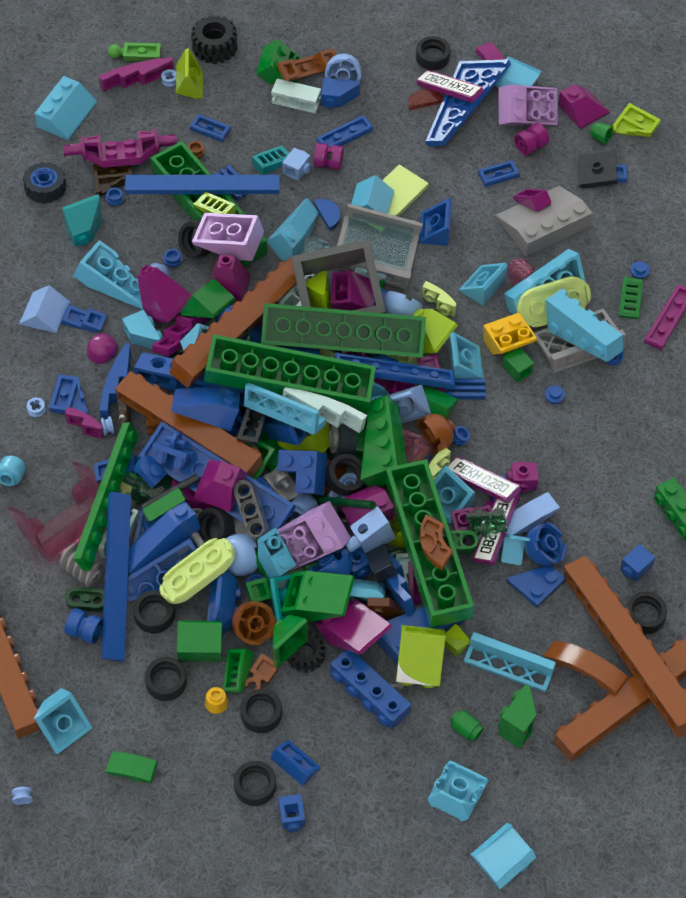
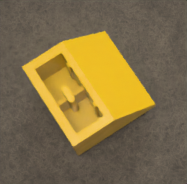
M520 313L483 325L484 342L492 355L503 354L537 341V337Z

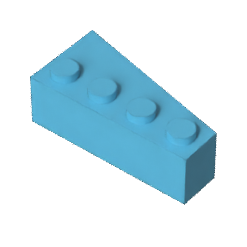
M570 249L566 250L505 292L504 296L508 311L512 314L517 313L518 301L528 289L569 276L579 277L585 281L579 253Z
M563 288L547 298L548 332L606 362L623 351V334L606 321L602 320L600 322L595 313L590 309L588 311L580 306L581 302L576 298L570 299Z

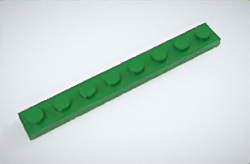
M130 422L122 423L73 558L82 571H90L107 526L109 493H118L120 491L132 452L138 441L139 435Z

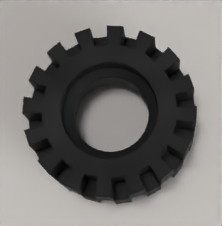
M308 631V641L303 646H310L314 650V654L309 658H302L296 651L287 659L292 668L296 667V671L299 672L303 669V673H307L308 669L311 672L315 671V667L319 668L321 663L324 662L325 657L323 639L321 637L318 639L317 633L311 635V631Z

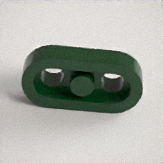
M73 587L66 592L65 601L70 609L78 608L83 611L99 612L104 610V590ZM80 598V601L73 602V599ZM95 600H101L99 604L94 603Z

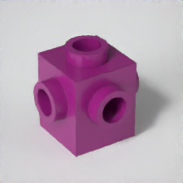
M520 461L511 463L510 471L506 472L507 480L520 485V493L536 491L539 481L536 462L525 463Z

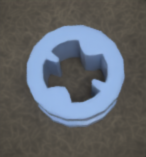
M167 69L162 72L161 79L163 85L167 87L176 85V71Z
M35 397L27 402L29 415L40 417L45 413V403L41 398ZM32 406H40V409L36 408V410H33Z
M108 416L107 419L100 418L104 436H107L108 433L114 434L111 416Z
M30 787L14 788L12 790V795L14 796L12 803L15 805L32 803L33 798L30 796L32 789Z

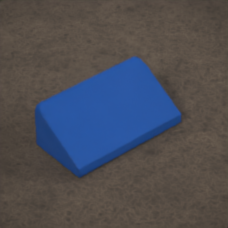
M290 740L277 746L270 757L302 786L321 768Z

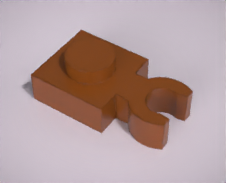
M262 653L250 669V673L254 676L246 680L244 687L248 688L250 684H256L255 689H261L262 682L269 684L279 668L274 667V660Z

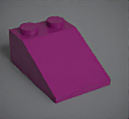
M349 598L345 616L319 620L315 624L329 645L360 655L392 628L389 622L358 600Z

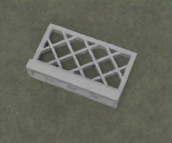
M604 309L595 311L596 317L602 316L604 321L623 334L624 349L626 340L624 331L618 330ZM548 328L534 333L537 337L536 343L549 361L553 373L598 358L577 346L567 347L569 342L548 332ZM540 337H551V341H543ZM555 339L565 341L564 345L555 344ZM551 348L560 350L559 352L554 354H551L549 352Z

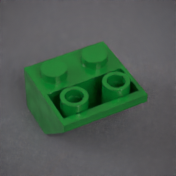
M277 39L263 47L256 74L266 83L275 84L276 79L283 80L277 63L290 59L294 61L301 59V57L281 40ZM294 80L290 82L298 83L299 80Z
M525 684L522 690L518 689L514 693L511 705L509 707L506 705L499 715L501 719L498 723V735L519 749L522 748L533 733L536 719L530 686Z

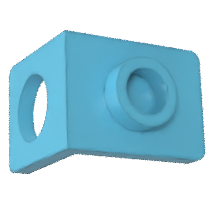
M506 534L503 542L501 562L521 565L525 541H530V538Z

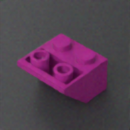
M353 271L333 272L331 281L332 308L353 311L374 306V295L370 279Z

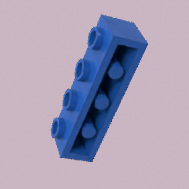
M345 650L330 663L331 678L336 683L341 682L351 697H357L366 711H372L377 715V720L382 726H388L393 730L411 713V704L356 653Z

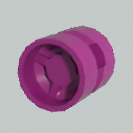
M535 123L528 127L527 131L523 130L514 136L516 148L524 156H528L537 149L544 147L550 140L547 130L540 123Z
M317 143L313 166L319 168L328 166L329 169L340 171L344 147L337 145L329 147L328 144ZM329 153L332 154V159H331V160H328V158H329Z

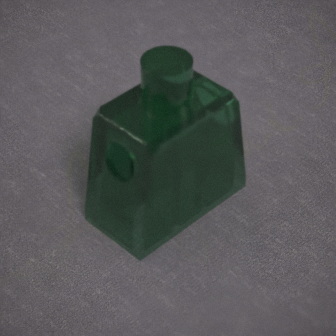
M128 471L124 476L123 482L132 486L131 499L141 505L171 488L174 478L166 474L151 488L138 473L134 474Z

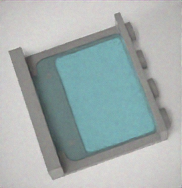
M348 204L337 246L369 239L379 282L384 279L387 285L407 289L423 223ZM366 262L332 269L338 272L353 271L370 279Z

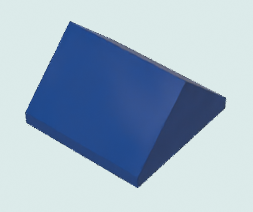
M451 198L421 212L420 223H423L418 243L448 246Z

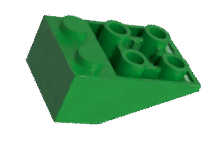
M314 571L292 573L281 613L286 616L293 615L305 618L307 622L345 616L355 577L352 575Z

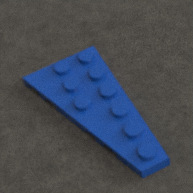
M509 59L459 61L453 78L482 86L484 92L473 103L445 94L426 138L428 146L446 145L511 66Z

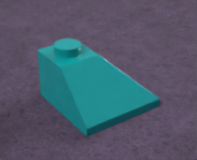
M99 195L62 207L66 231L75 247L83 246L92 241L103 221Z

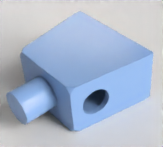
M378 506L351 525L350 528L354 536L345 545L350 553L359 547H362L364 552L367 553L395 539L388 520Z

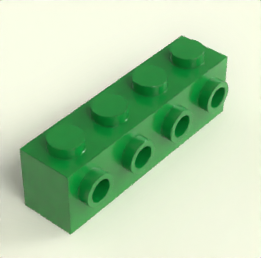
M673 477L656 486L653 498L666 514L667 519L677 529L680 537L686 542V493Z

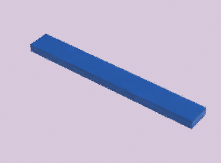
M126 175L125 194H204L205 192L210 194H279L280 175Z
M110 492L108 496L101 659L122 662L125 659L131 495Z

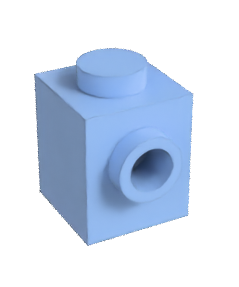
M293 148L282 162L283 174L297 181L304 174H308L312 166L310 155L296 148Z

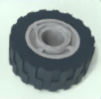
M343 423L338 428L330 424L329 447L326 450L330 460L341 454L354 455L357 446V431Z

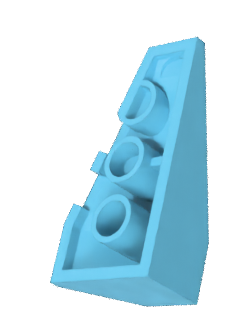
M308 198L304 199L266 241L281 261H287L291 256L305 253L319 214Z
M99 240L80 261L73 277L91 289L143 310L138 279H135L130 273L131 269L127 265L124 266L118 259L119 255Z

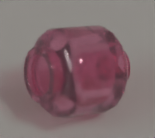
M515 258L507 267V277L517 285L533 274L535 267L524 258Z

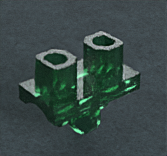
M495 508L493 512L476 509L473 513H467L466 515L469 530L476 534L482 533L484 538H488L490 533L508 531L503 508Z

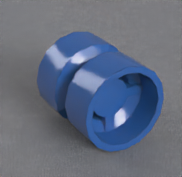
M74 608L66 620L64 633L75 638L80 636L82 641L94 645L103 630V618L95 615L88 616L87 612Z

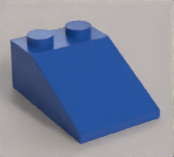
M222 385L175 389L171 411L231 431L239 411L241 392L233 387Z

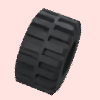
M210 15L208 18H201V21L198 20L196 25H193L191 31L192 49L196 57L199 56V60L203 61L205 59V63L209 64L212 61L213 64H217V61L224 63V59L228 61L231 59V56L235 55V51H237V30L231 20L227 21L226 17L221 18L219 15H216V17Z

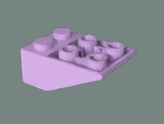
M524 85L499 87V125L523 126L535 123L558 125L557 88Z
M330 501L311 509L277 530L296 564L290 571L343 548L351 538Z

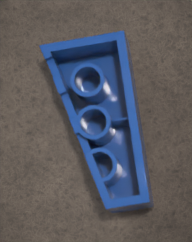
M424 607L416 609L409 616L404 614L387 621L391 624L392 628L376 641L396 665H398L401 625L430 628ZM466 620L432 628L444 629L446 633L454 624L459 626Z

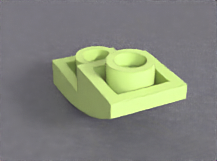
M425 281L422 286V297L430 303H437L436 310L442 315L454 317L456 314L455 301L442 289Z
M447 448L438 452L429 464L433 480L436 479L444 466L450 464L451 451Z

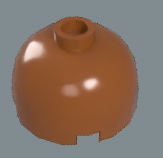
M429 414L417 420V430L421 428L422 435L419 437L431 454L435 452L436 456L438 452L445 448L449 449L453 443V431H455L451 420H447L440 414Z
M248 601L236 608L232 616L231 625L233 632L241 641L249 645L262 644L261 642L272 637L276 617L269 606L259 601Z

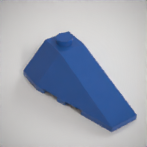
M185 501L157 517L129 547L128 572L130 575L201 529L196 513Z
M191 536L133 574L128 575L127 601L136 600L147 591H160L159 588L160 584L162 585L164 582L162 580L164 575L198 548Z

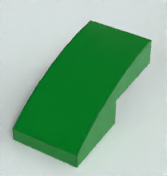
M112 751L106 773L112 776L129 777L132 781L152 783L158 762L143 756Z

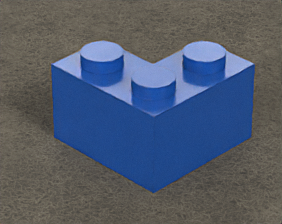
M279 450L277 471L296 474L295 493L324 496L327 454L318 451Z

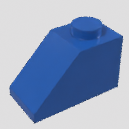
M324 78L321 106L328 108L341 107L360 95V81Z

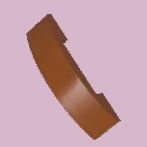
M332 48L293 61V59L278 62L277 66L284 81L299 80L325 72L327 63L336 53Z
M554 641L542 656L556 662L555 665L560 668L565 665L596 680L599 687L617 695L628 680L626 674L605 659L570 643Z

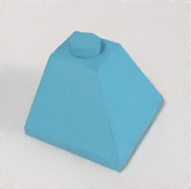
M62 688L43 701L34 717L55 754H59L92 729L91 724L72 693Z

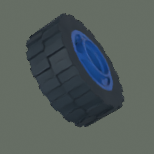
M51 162L36 163L32 167L30 166L24 173L23 183L26 195L35 202L51 203L62 197L66 191L65 173L57 164H52Z

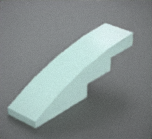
M285 387L282 396L320 411L319 416L326 418V422L337 428L342 423L358 433L364 428L367 415L344 403L304 390Z

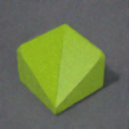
M454 624L445 633L444 647L456 657L470 645V639L457 624Z

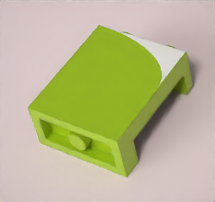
M401 625L396 682H400L401 685L405 686L421 684L425 688L440 686L446 637L444 629Z

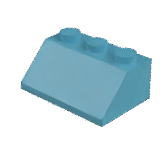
M63 76L34 113L36 125L42 130L69 140L97 104V100L80 82Z

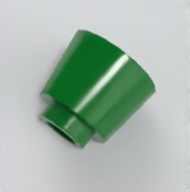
M598 122L591 126L590 134L593 139L606 145L612 138L614 126Z

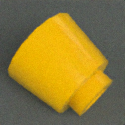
M213 687L206 694L205 707L210 713L220 714L224 712L229 705L228 698L223 689Z

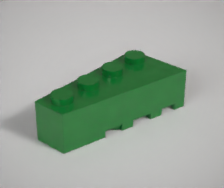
M388 395L372 400L369 404L360 479L369 487L372 485L378 487L386 485V468L407 464L399 404Z

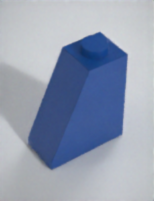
M272 417L269 418L265 428L270 439L293 445H299L309 434L304 430Z

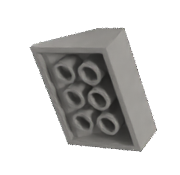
M557 186L547 191L551 204L540 211H534L522 204H518L495 215V217L523 254L528 256L590 227L593 213L583 200L561 186Z

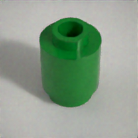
M465 710L461 712L456 711L450 719V722H452L451 728L465 739H470L473 742L484 730L481 722Z

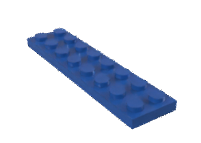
M161 421L139 454V457L152 456L155 459L156 449L152 448L153 442H168L165 440L166 436H173L178 431ZM183 434L182 440L186 441L187 444L182 448L195 452L194 458L188 460L186 468L179 469L173 467L172 464L175 457L173 455L169 456L167 463L157 461L167 472V475L178 482H182L194 474H197L199 480H201L209 460L226 462ZM247 475L245 480L256 487L270 531L274 528L278 530L283 527L296 506ZM200 481L188 488L196 492ZM245 488L242 492V496L247 495L249 493L250 488ZM236 501L232 513L226 512L244 523ZM256 507L250 508L248 515L254 514ZM262 526L257 527L255 531L261 533Z

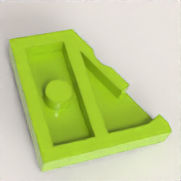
M629 103L613 124V133L651 137L661 124V119Z

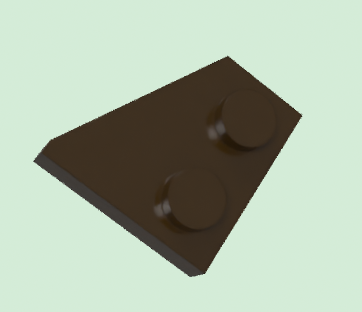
M93 164L96 195L100 197L106 194L109 189L124 185L126 175H132L131 165L103 168Z

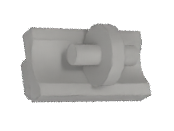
M277 467L271 473L263 476V479L274 492L289 502H292L299 495V493H295V483L290 475L277 471Z

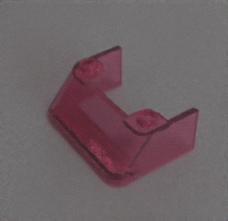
M76 461L72 465L81 481L72 489V497L75 504L43 526L38 519L33 517L26 518L22 511L12 506L7 508L25 538L44 559L50 562L58 561L62 553L70 545L75 544L78 546L99 489V484L90 468Z

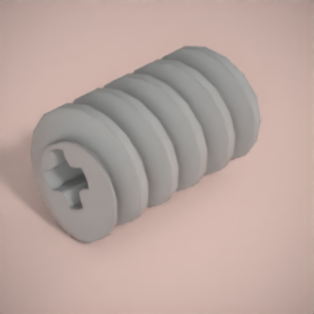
M75 544L70 545L59 559L60 567L70 575H73L75 579H79V582L85 584L87 588H94L105 575L104 570L100 571L102 565L100 563L95 565L96 561H94L90 571H82L73 559L77 546Z

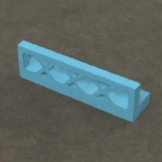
M247 383L245 385L244 406L313 435L326 425V418L319 416L320 411L254 384Z
M473 632L469 649L463 661L466 664L517 683L527 684L531 688L544 693L547 690L556 664L554 661ZM473 649L482 652L485 659L480 661L470 659ZM497 658L501 659L505 667L500 669L494 668L490 661ZM520 666L526 674L518 677L513 674L511 668ZM541 674L547 677L544 684L540 685L535 683L531 676Z

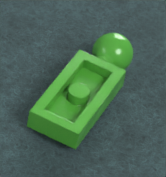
M125 42L124 48L113 44L108 48V55L113 59L123 55L124 61L142 62L160 59L161 43Z

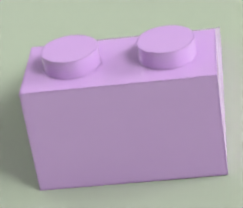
M204 213L192 243L220 255H229L236 257L238 260L252 261L264 230L257 215Z

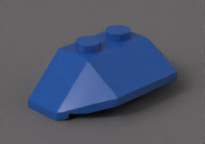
M228 570L211 582L207 621H222V635L232 628V616L236 608H238L236 600H241V587H237V579Z

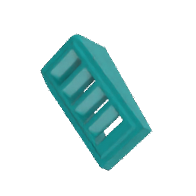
M283 146L267 150L253 156L252 165L261 175H267L282 166V162L289 155V152ZM282 152L285 157H282L279 153Z

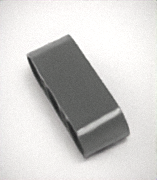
M240 480L234 486V494L246 532L258 542V539L268 533L270 528L256 487L246 480ZM245 488H250L249 493L245 496H242L243 490ZM256 507L255 513L248 515L250 508ZM262 526L261 533L255 535V529Z

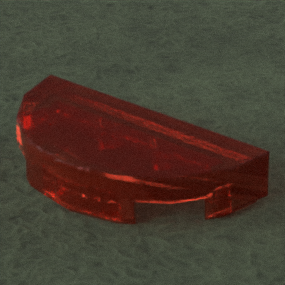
M418 90L410 96L408 110L441 104L443 97L434 90Z

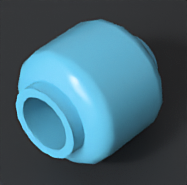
M5 456L0 461V483L5 486L18 485L26 471L25 463L16 456Z

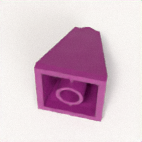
M219 255L212 269L210 281L215 278L235 297V301L230 305H234L237 301L241 302L247 293L251 275L236 257Z
M145 265L140 269V274L137 275L143 310L147 316L152 317L153 321L168 323L184 308L192 294L157 267Z

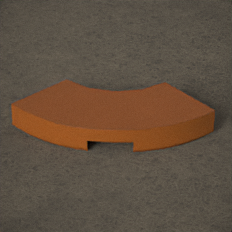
M426 515L420 531L421 546L428 560L434 566L443 570L453 555V550L443 540L442 533L445 524Z

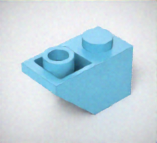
M144 310L122 318L123 329L132 344L152 349V344L163 338L161 332L155 330L152 317L147 316Z
M276 528L258 539V560L268 577L281 576L296 566Z

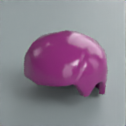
M97 334L88 342L87 356L90 361L96 364L108 363L112 357L116 356L118 344L108 334Z

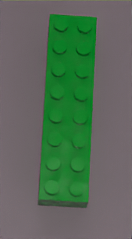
M183 141L150 157L152 173L154 175H211ZM171 194L192 221L202 219L204 213L195 208L193 204L203 194ZM212 194L233 203L236 207L235 214L245 215L228 194ZM262 236L252 261L239 260V262L246 267L267 255V239Z
M264 303L261 344L423 358L426 317Z
M213 334L204 382L245 390L247 383H251L281 396L285 387L299 389L329 397L367 414L376 366Z
M427 459L386 468L385 482L394 505L396 518L430 628L472 619L474 604ZM426 515L445 524L442 533L443 540L453 550V555L443 570H440L428 560L421 546L420 531Z

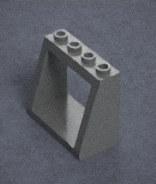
M369 239L291 256L301 306L311 307L304 279L305 275L366 262L376 306L353 311L386 314Z

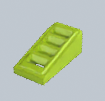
M207 192L193 204L195 208L203 213H236V207L233 203Z

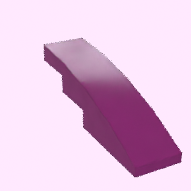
M171 57L152 59L114 69L99 76L100 88L105 92L120 84L125 89L137 82L144 86L161 78L163 71L167 69L174 70L173 59Z
M181 313L175 316L176 324L164 330V338L152 344V352L169 357L182 348L180 341L196 324L204 325L209 318L181 316Z

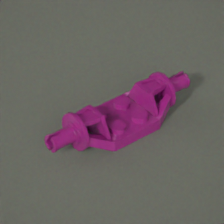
M154 128V131H138L139 140L127 139L122 142L108 141L101 143L100 135L84 137L82 135L79 144H63L64 157L81 155L84 162L89 160L103 168L142 164L154 153L158 154L159 149H161L160 147L177 144L176 134L159 136L156 128Z

